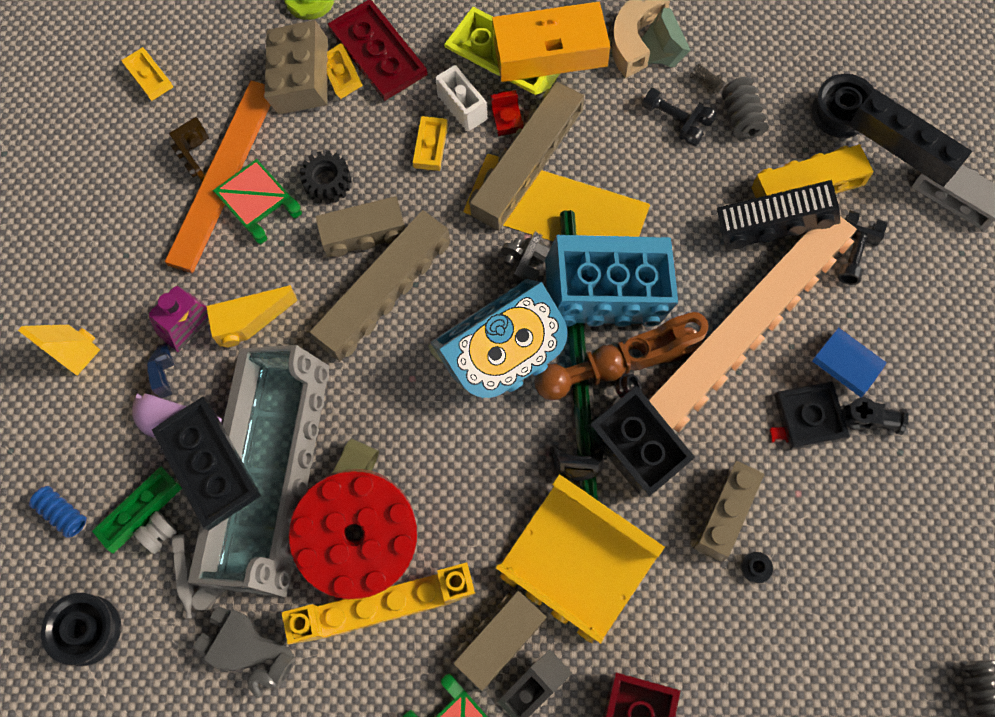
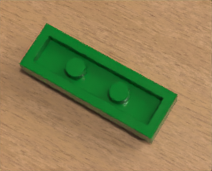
M161 466L94 528L92 532L106 550L114 554L134 535L133 532L147 523L149 517L167 504L182 487Z

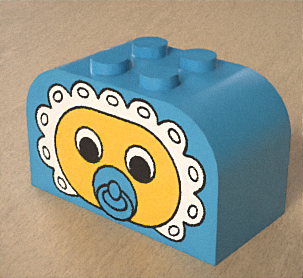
M526 279L430 343L458 384L477 397L492 398L506 391L512 392L518 389L523 384L522 380L531 374L535 376L548 368L547 363L555 359L562 352L566 344L567 326L543 283Z

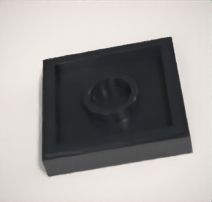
M833 381L778 391L774 394L790 450L838 442L850 438Z

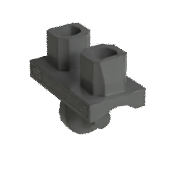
M535 231L531 238L525 240L522 249L520 248L522 240L519 238H515L513 244H503L501 252L506 256L504 264L511 266L513 260H515L506 279L510 284L513 285L517 281L523 282L526 279L537 280L540 271L528 264L531 259L540 264L545 262L550 248L540 242L541 234Z

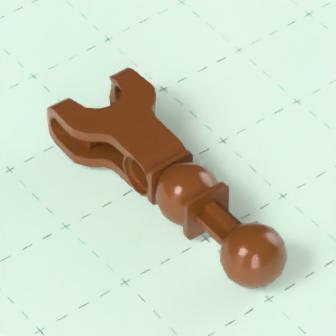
M690 312L672 318L653 330L631 337L625 344L622 341L618 342V347L602 345L593 354L590 351L586 352V362L568 368L558 364H547L548 368L535 376V389L540 396L547 400H559L566 396L570 391L571 385L593 378L595 385H599L600 380L615 381L624 372L626 374L630 373V370L636 371L664 362L671 363L690 357L702 345V339H704L708 331V321L702 314ZM689 322H694L700 326V331L697 332L696 329L692 327L685 328V326ZM632 349L640 350L644 356H642L641 358H633L632 356H630L629 351Z

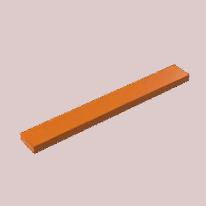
M250 81L165 260L168 266L189 273L194 272L225 205L213 190L242 169L271 106L264 98L265 84Z

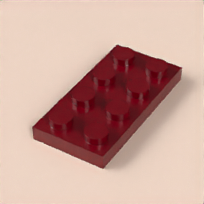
M372 0L363 2L327 23L329 31L339 43H342L350 58L384 101L428 75L427 68Z

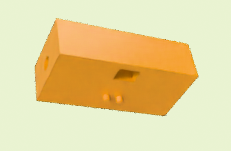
M600 1L492 17L493 42L501 82L608 67L611 46Z

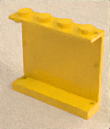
M559 474L552 484L554 487L504 561L498 564L496 569L502 572L499 577L512 587L518 584L527 590L525 596L539 606L545 603L552 608L551 615L565 625L570 621L579 628L577 633L586 641L593 643L596 640L601 644L605 635L665 546Z

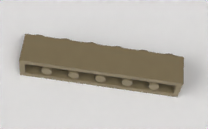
M556 82L551 90L547 89L539 107L537 109L534 108L530 112L527 124L523 129L519 128L515 133L512 145L509 149L505 148L502 151L498 160L499 163L494 169L491 168L487 172L479 190L476 189L469 199L472 217L498 231L502 228L583 112V94L559 82Z
M422 210L313 327L310 334L314 341L339 362L345 356L349 357L356 350L360 339L364 335L368 336L375 329L379 318L382 315H387L393 309L395 301L399 296L409 292L413 286V281L419 274L423 275L432 264V260L438 254L441 255L447 250L450 244L448 228Z

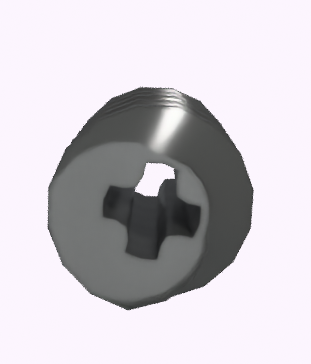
M740 77L730 81L721 92L731 126L733 127V133L740 139L760 136L769 129L768 123L764 122L766 119L765 114L761 113L763 108L759 104V96L755 94L757 92L756 87L752 85L754 81L750 77Z
M995 660L969 661V664L961 667V671L972 674V677L963 680V685L973 687L974 691L965 694V697L976 701L977 704L968 707V712L979 715V717H995Z

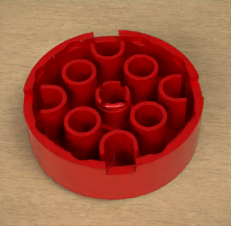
M346 469L322 478L306 492L293 513L289 529V544L293 560L300 573L311 585L337 598L362 599L386 590L405 573L415 553L417 525L409 499L394 482L370 470ZM351 524H357L361 526L364 534L357 540L350 539L346 534V528Z

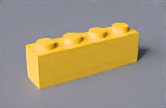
M860 144L851 147L846 145L828 154H815L801 162L795 160L777 169H764L757 174L751 188L755 197L758 198L832 180L835 193L837 194L864 186L874 171Z

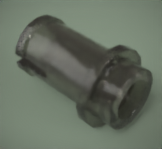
M700 63L697 64L693 69L696 73L691 72L690 78L706 88L708 94L713 93L717 95L725 84L722 76H716Z

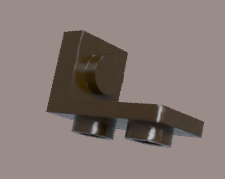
M194 117L169 133L174 142L170 146L179 159L183 157L186 159L187 163L184 166L192 178L198 176L201 182H203L205 175L188 151L200 146L205 140L209 139V136L199 119Z

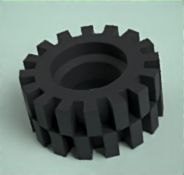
M319 151L316 158L311 154L308 156L310 162L304 160L302 163L304 168H300V180L306 194H308L311 200L316 199V202L320 204L323 199L326 204H331L330 199L333 198L335 203L338 202V196L341 195L344 198L347 195L345 190L350 191V183H352L345 159L343 157L340 159L337 153H334L332 157L331 151H326L325 155H322V152ZM333 171L336 174V178L328 184H318L316 182V177L322 172Z

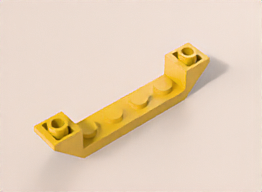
M466 562L437 570V574L391 586L370 597L343 599L320 606L310 604L281 613L287 644L325 639L447 606L474 595L475 591L468 563Z

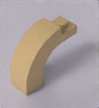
M629 0L619 11L613 30L612 55L616 66L625 78L648 66L650 50L641 40L638 32L646 25L652 23L663 8H669L670 0H645L644 2L642 0Z

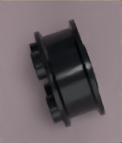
M837 74L828 78L821 85L818 95L812 104L811 113L815 124L823 132L833 137L850 138L859 135L860 132L849 126L860 106L872 93L874 87L864 78L854 74Z
M88 593L69 594L55 602L43 619L41 627L43 647L52 659L62 664L76 666L96 664L105 659L116 647L121 635V618L116 607L105 598ZM84 621L86 631L81 637H78L77 628Z

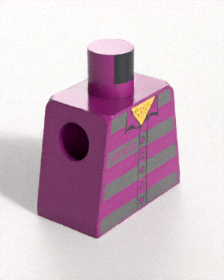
M178 285L173 287L169 293L162 294L158 299V304L148 315L156 335L177 352L209 320L206 305Z

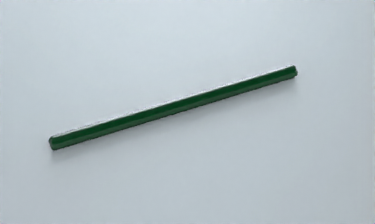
M564 210L560 213L561 235H577L575 213L572 210ZM576 323L568 326L571 366L586 362L584 323ZM587 379L572 385L578 456L594 455L593 438L584 428L591 421L589 383ZM596 476L592 479L580 481V489L598 500Z

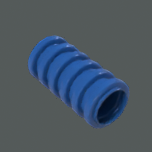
M50 486L37 490L29 501V506L32 509H36V512L42 515L46 521H49L50 525L56 526L57 531L63 532L62 535L66 538L78 534L86 524V516L80 514L79 510L73 509V506L67 503L63 497H60L59 493L54 492Z

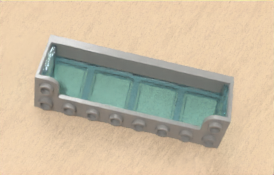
M298 345L239 349L222 426L262 496L209 531L203 529L202 525H200L188 579L190 584L218 590L287 597L293 565L289 544L290 523L299 501L308 491L309 474L313 464V453L316 437L319 433L318 426L321 410L324 406V394L330 368L329 365Z

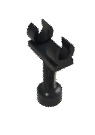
M652 87L645 96L642 107L649 111H653L655 108L666 114L668 113L673 118L675 117L680 122H684L685 125L681 129L679 138L681 140L685 139L692 146H698L704 133L701 129L694 127L693 124L698 120L704 126H711L717 115L715 110L710 107H704V104L699 102L693 113L688 114L676 106L674 107L669 102L667 103V101L661 98L662 92Z
M852 210L846 215L845 220L857 229L851 237L855 240L848 263L841 265L837 278L842 283L857 285L861 282L863 269L859 264L865 243L878 246L884 238L888 222L877 219L872 229L857 225L860 213Z

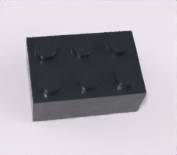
M637 386L628 389L584 426L586 431L640 497H650L695 458Z

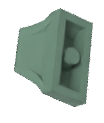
M663 8L641 38L650 50L648 64H664L668 67H675L691 51L670 8Z

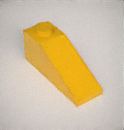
M291 285L206 306L212 338L220 347H234L239 345L240 342L250 339L298 301Z
M69 324L21 326L18 330L77 376L100 351L92 343L95 337L82 327L77 331Z

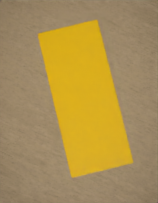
M486 155L469 199L476 189L479 190L484 184L487 172L491 168L494 169L499 163L498 156ZM541 170L503 226L531 235L536 231L542 235L541 238L554 242L556 236L561 235L560 213L564 210H572L575 213L577 235L639 237L650 204ZM468 199L463 212L471 215Z

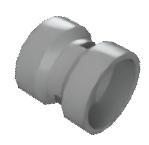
M155 511L149 517L147 525L140 526L133 534L144 547L153 554H156L162 548V542L172 538L178 530L160 512Z

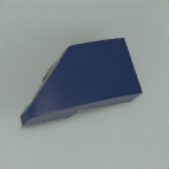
M167 343L158 346L147 362L151 389L160 398L172 395L164 369L175 364Z

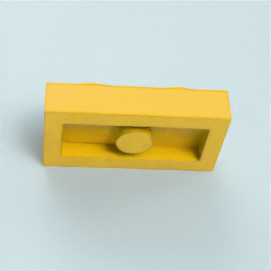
M342 43L327 51V75L335 93L342 99L363 85Z
M144 47L121 60L151 101L173 88L170 80Z
M421 116L413 158L414 168L440 171L448 129V119Z

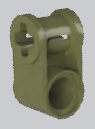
M351 438L345 445L332 473L346 469L372 471L377 462L379 450Z

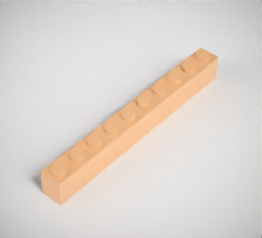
M840 216V224L833 225L827 229L819 228L808 231L649 400L673 431L675 430L679 433L690 421L687 415L693 409L698 412L707 403L709 398L706 395L712 388L717 392L728 380L725 374L731 368L736 371L747 359L744 354L749 348L755 351L765 339L762 334L767 329L773 331L784 319L780 315L785 309L791 312L801 300L798 295L803 290L809 292L819 281L816 276L821 270L825 274L837 261L834 256L838 252L844 254L854 243L851 237L857 230L854 226Z

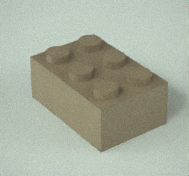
M316 20L267 30L264 98L278 114L327 105L328 38Z

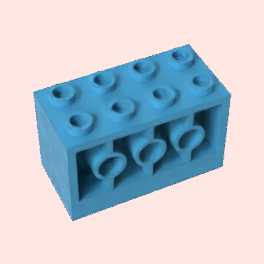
M557 235L545 258L547 292L564 318L566 326H572L576 323H587L588 326L596 327L604 323H615V326L625 327L631 324H643L645 327H654L659 325L679 303L670 237Z

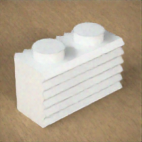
M456 65L436 76L438 98H441L444 105H447V109H450L453 116H456V120H459V124H462L465 131H470L487 120V102Z

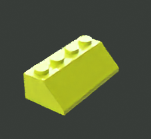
M472 7L444 46L452 52L500 76L493 42V16ZM560 74L513 80L510 82L537 95L550 89Z

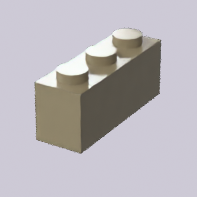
M397 196L315 216L321 243L327 257H340L350 251L358 249L368 250L378 244L392 243L405 229Z
M737 460L733 463L726 474L693 549L720 562L729 557L765 475L764 473Z
M520 591L514 596L508 593L497 606L501 611L493 620L488 616L476 629V632L479 633L476 639L471 644L465 641L454 654L458 659L453 664L482 692L547 618Z

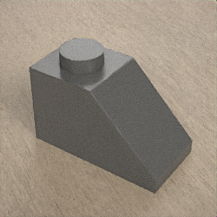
M550 649L527 670L498 702L511 717H529L568 679L572 672Z

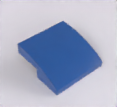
M839 327L812 360L813 363L861 398L887 363Z

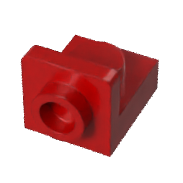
M501 91L491 95V111L498 137L514 134L519 128L523 129L524 124L518 105L517 91Z

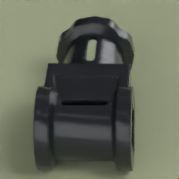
M866 397L857 398L842 409L847 428L870 430L882 428L892 430L897 435L904 434L908 425L909 414L907 409L885 408L886 404L875 403Z

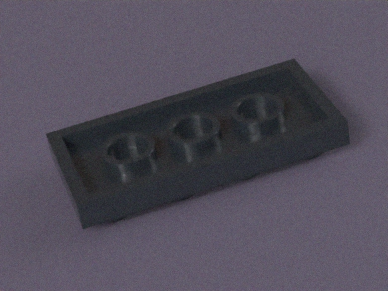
M204 396L152 429L203 529L211 530L262 496L212 406Z

